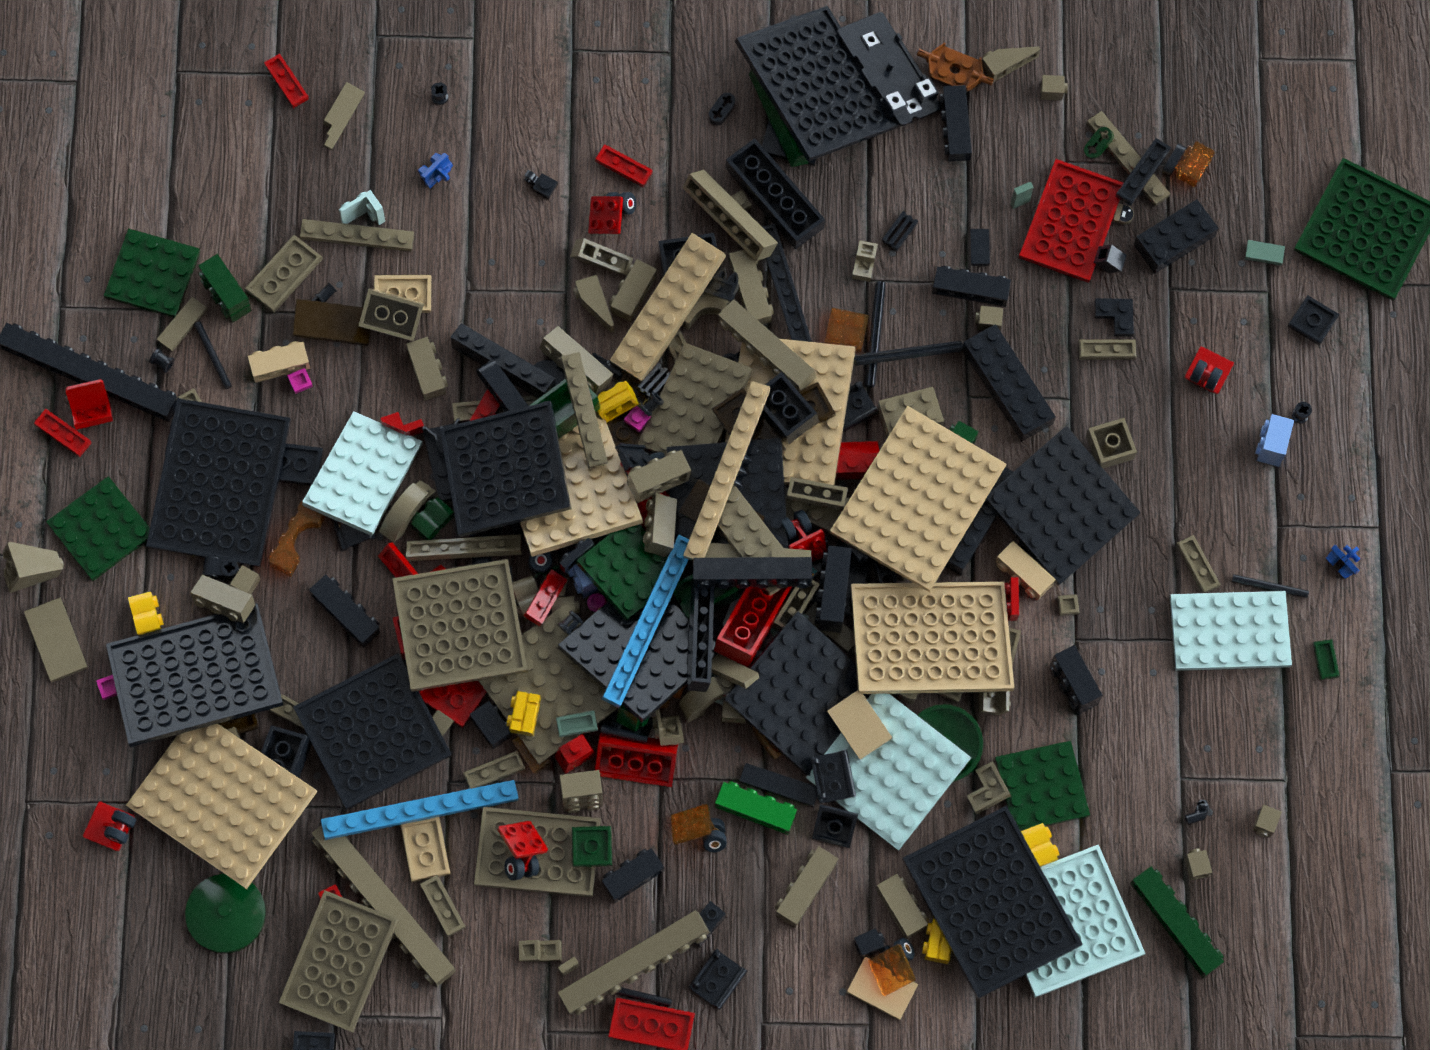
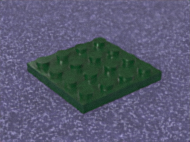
M128 228L104 297L175 318L180 310L201 252L200 248Z
M109 476L46 521L92 581L146 543L150 530L147 523Z
M640 524L609 534L575 562L626 621L645 606L668 557L644 551L645 543H643V537L646 531Z
M1071 741L995 757L997 770L1011 797L1005 799L1007 808L1020 831L1041 823L1044 826L1090 817Z

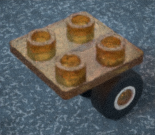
M708 804L671 815L672 836L675 845L703 836V846L709 852H720L726 847L725 824L721 819L710 818Z
M900 938L895 941L892 948L889 945L885 946L879 955L868 960L883 996H888L916 981L908 962L914 958L915 952L912 944L906 938Z

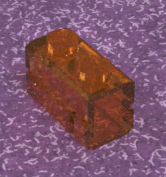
M1198 141L1194 143L1193 147L1189 145L1184 154L1187 157L1184 161L1180 160L1176 167L1178 171L1176 177L1196 187L1213 159L1215 151L1205 147V145Z

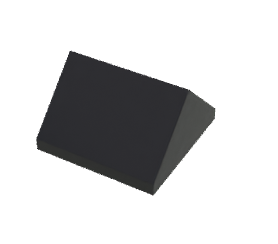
M820 804L812 839L850 848L858 814Z

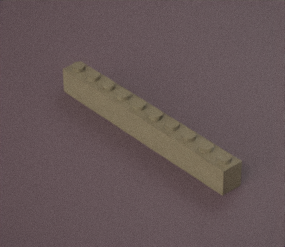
M322 826L312 832L313 844L318 849L322 848L326 852L324 857L331 865L333 863L336 864L339 868L336 871L342 879L347 878L351 883L349 887L355 894L360 893L363 897L362 903L368 908L399 919L391 938L393 940L397 938L401 943L398 945L405 954L409 953L414 958L411 962L418 970L420 968L423 969L426 973L424 977L429 984L432 985L434 983L438 987L456 972L453 965L345 836L325 840Z

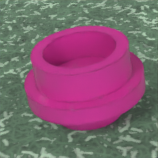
M600 593L590 595L587 600L588 608L593 612L598 611L607 603L606 598Z

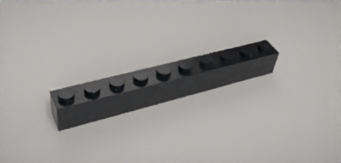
M6 322L0 333V349L80 384L103 380L107 396L164 421L170 422L175 412L178 398L170 390L163 391L154 383L149 382L147 384L135 375L128 376L123 370L119 368L112 369L101 360L96 362L85 353L78 354L74 352L69 346L64 345L62 347L50 338H41L34 331L27 332L16 323L11 325Z

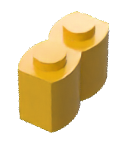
M150 591L128 597L138 635L161 629V625H164L162 615H157L156 607H159L157 596H153Z
M1041 823L1021 831L1040 867L1058 860L1059 851L1056 845H1052L1050 841L1052 835L1048 826L1045 827Z

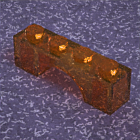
M303 500L298 505L296 516L290 519L287 532L282 533L277 549H273L269 555L271 567L292 577L301 561L294 549L296 538L306 529L320 528L326 518L325 515L302 506Z

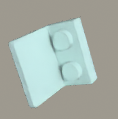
M371 190L360 193L355 200L344 203L339 209L342 224H348L366 212L372 221L376 220L378 225L385 222L383 207Z

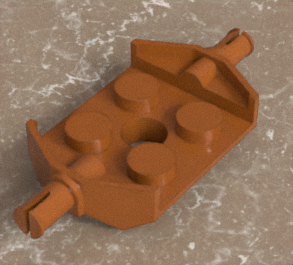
M946 43L941 44L932 53L919 49L917 56L926 59L929 77L950 86L965 85L966 92H968L976 85L981 84V82L990 86L994 82V78L983 74L981 57L979 60L946 47ZM957 67L959 68L960 72L956 74L952 73L950 71V68Z

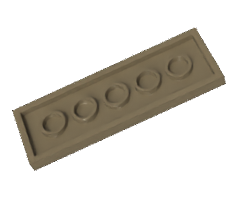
M736 486L732 487L717 527L740 557H790ZM768 587L765 590L771 596L779 591L780 588Z

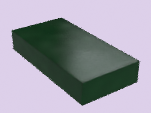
M1333 640L1313 642L1319 679L1339 678L1340 674Z

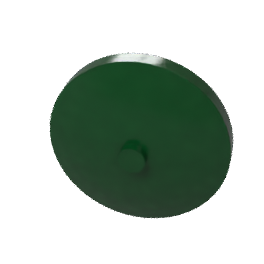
M935 705L920 712L917 715L971 757L953 782L968 776L978 765L983 752V736L976 720L965 710L953 705Z
M225 874L211 876L196 886L187 901L185 909L186 924L192 937L202 947L216 953H233L249 946L261 933L266 918L265 903L257 887L251 883L246 889Z

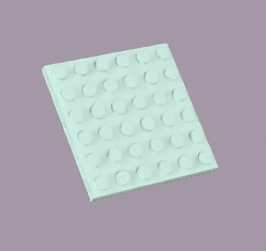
M871 694L867 701L892 736V739L860 760L844 735L840 733L825 754L843 750L848 751L856 797L837 800L836 802L847 811L857 813V818L899 851L966 766L971 757L890 694ZM812 769L810 776L806 778L816 786Z
M1099 845L1041 866L1045 877L1083 945L1026 974L1035 998L1145 955V951Z

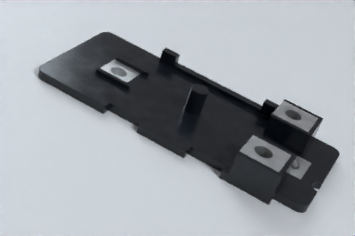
M882 12L838 29L837 34L852 59L856 57L863 68L861 73L870 88L875 87L881 99L879 102L889 118L894 117L900 126H905L912 123L913 118L919 120L940 111L942 106L937 99L939 94L937 88L930 78L922 74L902 42V36L900 33L896 34ZM868 38H872L874 42H869ZM909 105H914L915 109H911Z

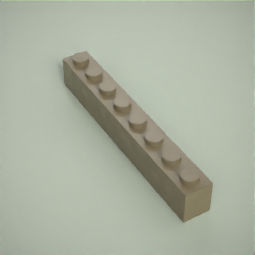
M695 910L559 991L558 994L570 1014L574 1015L576 1013V1015H580L587 1010L586 1007L590 1004L596 1005L602 1002L605 995L609 993L613 995L621 990L620 986L628 983V985L639 979L637 976L642 973L648 974L654 971L657 964L669 962L673 959L672 955L677 952L680 954L690 949L689 945L696 942L698 944L707 939L706 935L710 932L699 912Z

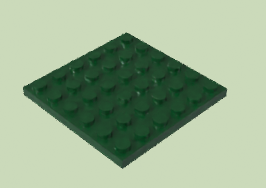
M1342 158L1294 251L1394 301L1430 234V201Z

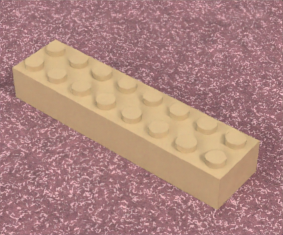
M691 233L610 361L638 380L643 381L654 369L726 257L724 252Z

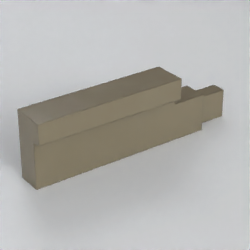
M348 82L344 85L323 122L324 125L331 127L326 135L328 138L324 144V147L330 150L334 148L365 95L364 91Z

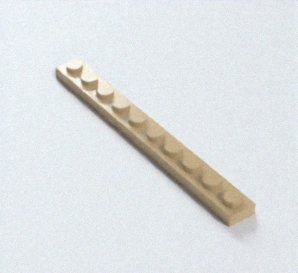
M754 381L751 382L684 552V558L693 561L694 558H705L771 390L770 386Z

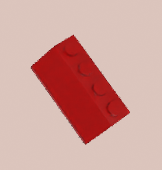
M878 441L841 442L835 480L862 479L879 453Z
M600 733L595 770H599L601 777L672 787L678 744L661 746L659 739L649 737L645 744Z

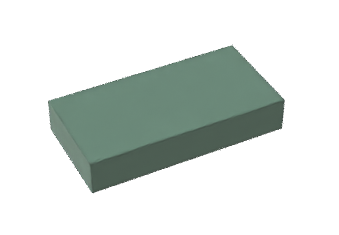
M1031 182L1014 188L1010 203L1013 209L1030 202L1034 188Z
M1248 240L1245 259L1282 266L1285 246Z
M594 710L556 718L559 738L598 731Z

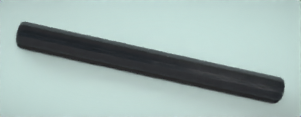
M877 281L875 284L868 353L879 352L886 283L883 281ZM877 363L867 364L866 387H875Z
M961 341L857 354L854 356V365L859 366L961 352L963 344Z

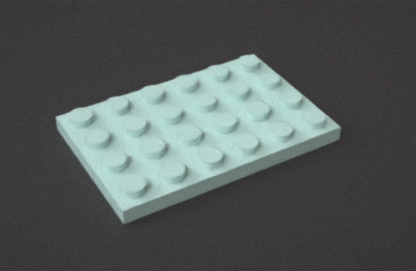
M353 411L305 496L302 506L372 536L419 452L422 441L409 435L406 436L383 426L380 422Z
M1286 591L1170 595L1175 671L1281 668L1292 666Z

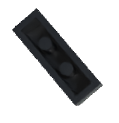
M652 848L641 850L636 854L637 857L635 859L624 861L620 864V869L615 872L611 870L603 876L602 885L614 903H617L664 872L665 867Z

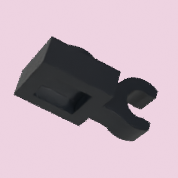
M527 170L524 175V181L534 185L532 191L548 200L558 185L557 181L543 173L538 177L532 171Z

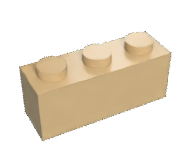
M295 341L289 343L288 346H275L268 351H256L248 356L255 383L292 374L303 368L306 370L310 369L304 342Z
M1014 541L996 559L997 567L1002 572H1007L1011 577H1019V585L1026 589L1025 592L1031 598L1039 600L1054 585L1056 580Z

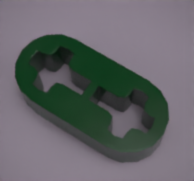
M1107 127L1099 128L1085 145V155L1091 159L1100 157L1114 139L1112 130ZM1108 131L1107 135L1109 136V138H1104L1101 142H1099L1102 139L1101 133H1106ZM1098 144V146L1095 149L1097 151L1096 154H1090L1091 151L1089 150V148H1094Z

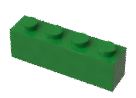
M731 781L728 783L723 782L715 802V808L786 835L789 834L797 813L794 805L783 802V804L776 802L774 797L765 795V797L757 794V791L750 788L744 790L739 788L738 784Z

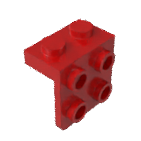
M103 380L66 387L65 391L72 411L75 430L113 421L111 406Z

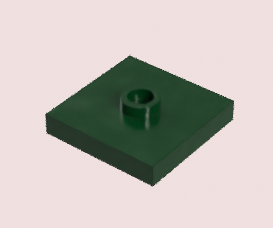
M611 826L572 827L573 867L612 866Z

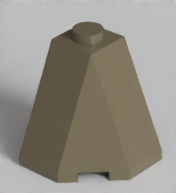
M8 542L3 549V558L7 559L6 568H3L4 578L10 593L58 577L63 570V560L59 558L57 551L14 542Z

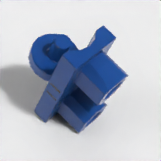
M435 153L430 159L432 165L429 168L424 165L418 170L427 187L431 188L442 179L446 182L450 179L448 173L451 171L453 164L446 153L442 155Z
M1336 545L1331 548L1332 551L1326 559L1332 566L1340 559L1345 563L1338 571L1345 579L1353 573L1357 574L1360 571L1349 560L1350 558L1355 562L1360 560L1356 554L1359 551L1358 547L1352 550L1346 545L1343 549L1348 553L1347 555Z

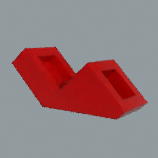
M399 412L380 418L383 426L406 436L423 433L422 426L424 424L422 419L403 425Z

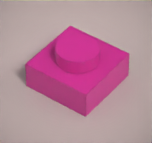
M305 368L287 375L295 394L313 387Z
M635 406L625 417L624 422L637 432H640L651 416L646 415L638 406Z
M113 674L96 681L103 700L117 695Z

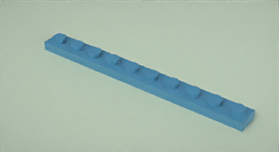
M678 535L674 542V548L665 561L603 694L602 700L617 708L621 706L689 560L683 556L689 539Z
M511 780L321 819L324 839L328 840L518 801L515 781Z

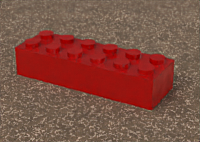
M757 587L746 588L717 637L714 651L749 668L771 630L774 620L795 587L780 589L771 596L765 589Z

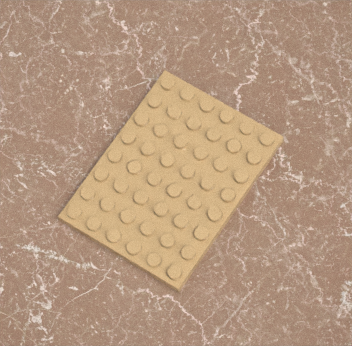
M780 339L815 370L816 378L808 386L819 382L836 416L810 428L792 443L782 442L786 448V451L783 452L785 485H789L791 477L834 485L856 350L855 346ZM742 342L738 363L753 369L744 389L748 392L752 381L765 385L776 375L769 365L765 366L761 363L758 355L751 354ZM726 433L725 442H728L730 436Z
M907 406L831 528L830 534L930 592L1007 464Z
M598 411L595 414L608 463L588 468L578 426L559 439L572 509L520 522L532 557L576 544L581 540L585 541L588 537L593 539L643 523L634 495L627 485V476L624 468L620 465L621 461L615 449L606 420L600 417Z
M1004 582L935 583L930 592L915 583L851 584L858 694L1014 691Z
M214 724L178 734L126 806L247 889L318 791L221 725Z

